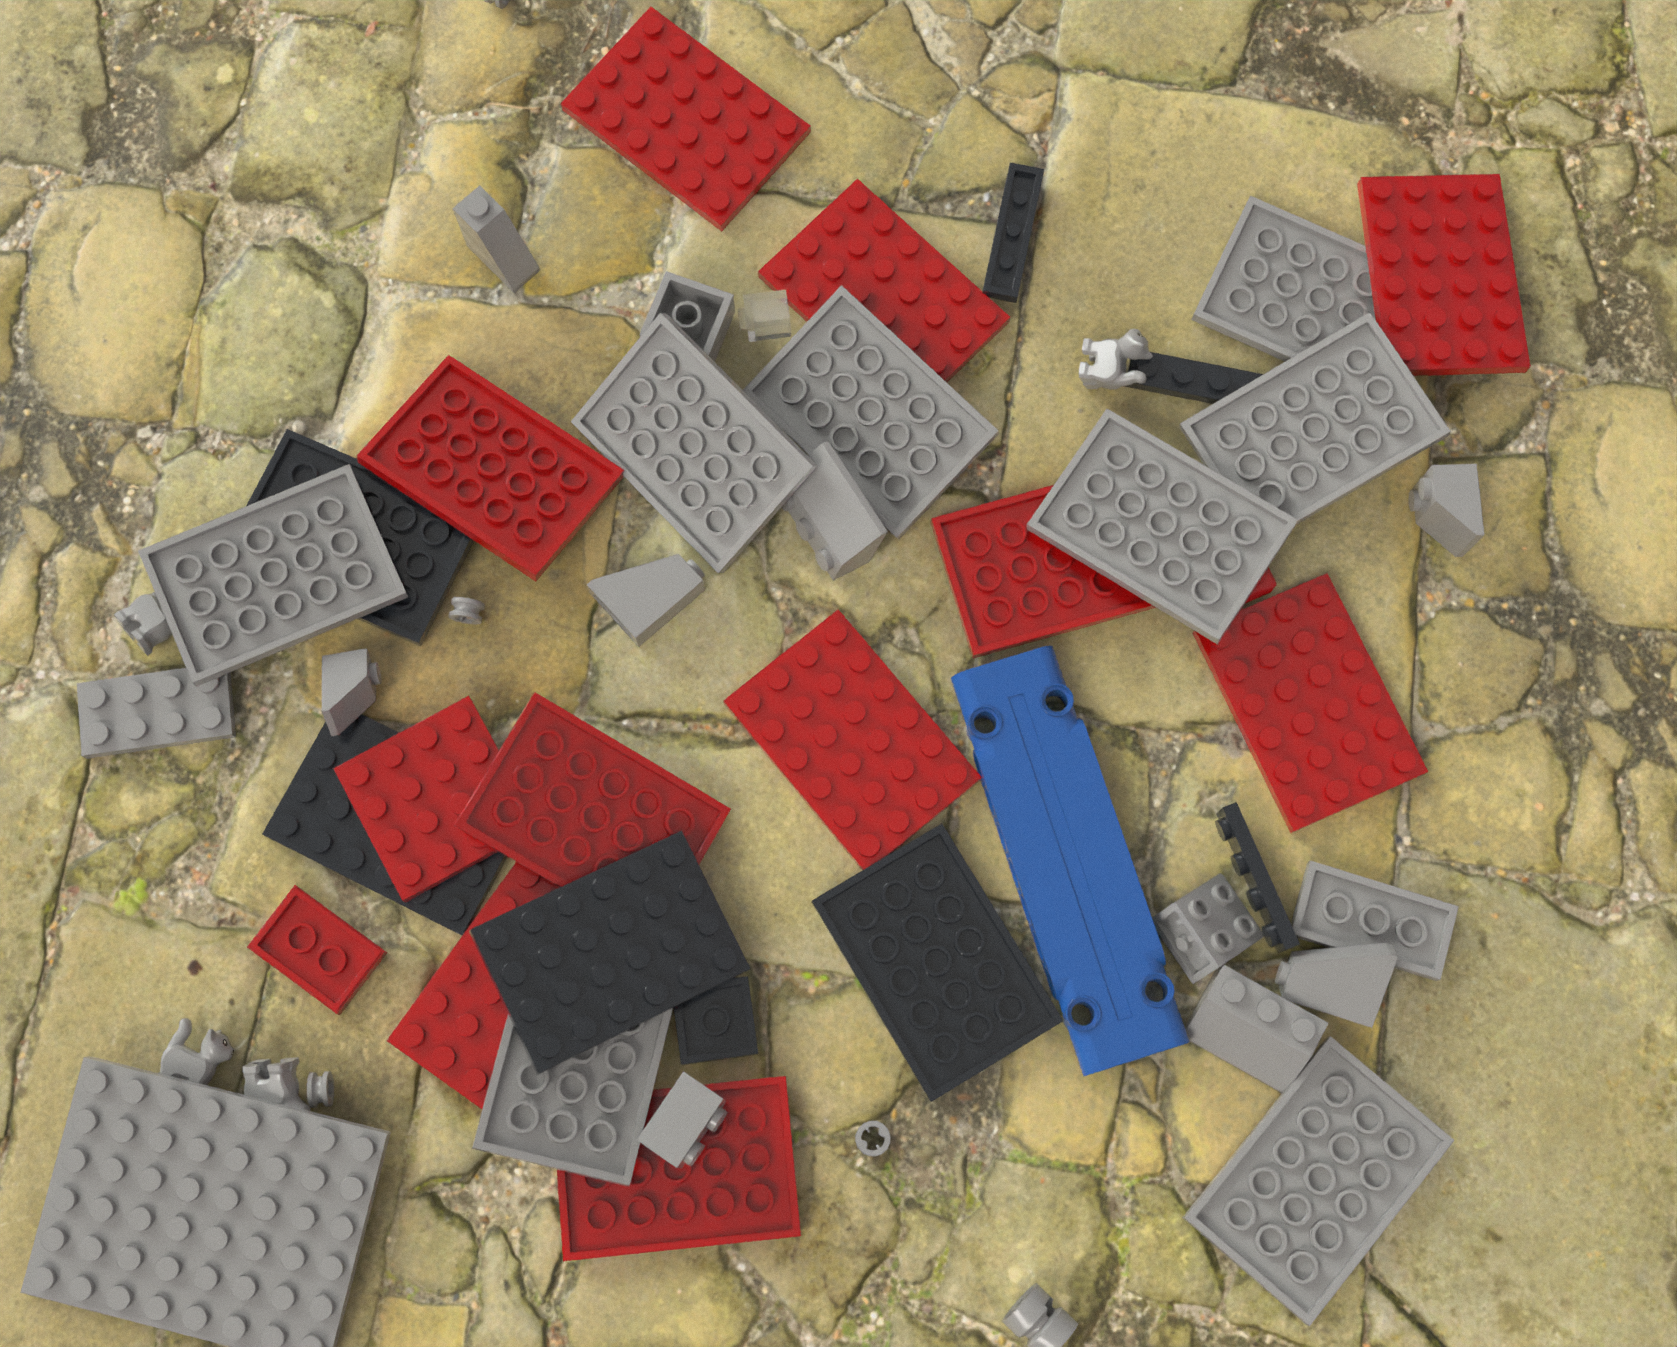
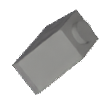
M367 648L322 656V714L331 736L339 735L376 701V685L382 683L381 672L378 662L372 663Z

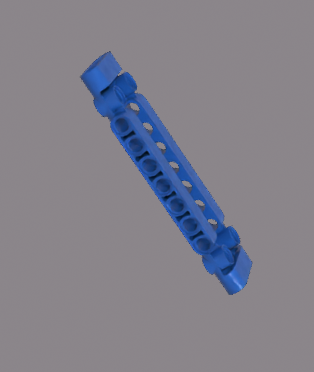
M1053 646L1040 647L955 674L951 677V681L966 723L967 736L972 741L974 747L973 758L976 769L982 777L980 781L1048 985L1054 999L1059 1002L1063 1023L1068 1029L1083 1077L1190 1043L1174 998V985L1171 979L1167 977L1164 969L1166 959L1086 726L1081 718H1077L1073 706V694L1066 686ZM1053 696L1058 697L1063 701L1065 709L1057 712L1052 711L1047 707L1045 700ZM979 718H986L992 722L994 730L986 734L980 733L976 730L974 722ZM1148 982H1156L1162 987L1163 998L1160 1002L1151 1001L1146 996L1145 987ZM1075 1005H1083L1089 1009L1091 1019L1087 1025L1082 1026L1074 1022L1071 1012Z

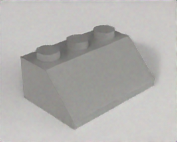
M826 441L808 454L818 466L785 502L782 509L790 513L796 523L798 534L804 541H808L814 550L818 565L822 570L827 571L834 581L869 563L888 531L829 441Z
M1222 965L1214 971L1185 1030L1189 1041L1278 1092L1283 1093L1295 1081L1310 1060L1328 1022L1226 965Z

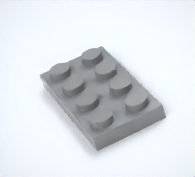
M187 668L77 683L81 756L86 759L236 737L231 672L197 687L192 683Z
M1309 861L1306 865L1291 925L1297 938L1328 948L1379 943L1391 944L1398 955L1395 969L1438 981L1441 980L1459 906Z

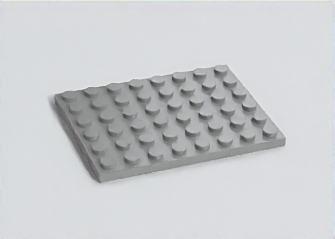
M92 1056L83 1057L20 1293L230 1347H336L391 1132Z

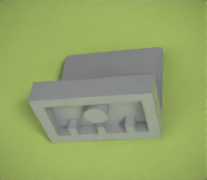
M1221 873L1152 917L1156 931L1192 984L1221 967L1264 937L1257 923Z

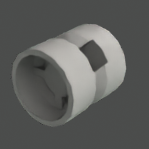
M1037 1283L1032 1285L1017 1300L1002 1320L1018 1338L1024 1336L1028 1338V1347H1062L1078 1326V1323L1062 1307L1055 1309L1052 1307L1053 1299Z

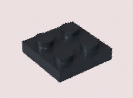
M748 976L733 978L674 1007L682 1066L759 1054Z

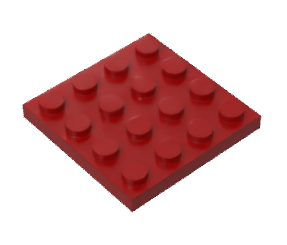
M470 696L457 701L333 768L396 890L405 903L498 852L454 826L499 751Z

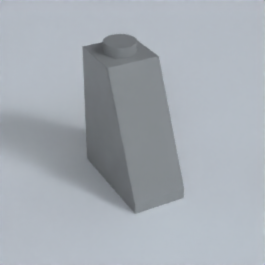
M480 185L452 208L467 247L513 293L540 271L538 264L505 210Z
M679 554L593 579L587 584V587L592 597L631 640L640 647L705 591L702 580L705 574L692 559L686 562Z
M1388 943L1291 951L1288 962L1282 961L1280 963L1275 983L1279 985L1281 997L1288 1001L1372 1028L1398 955L1394 946Z

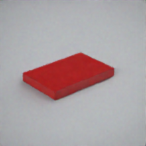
M296 885L293 886L247 946V948L338 1015L342 1014L388 953Z

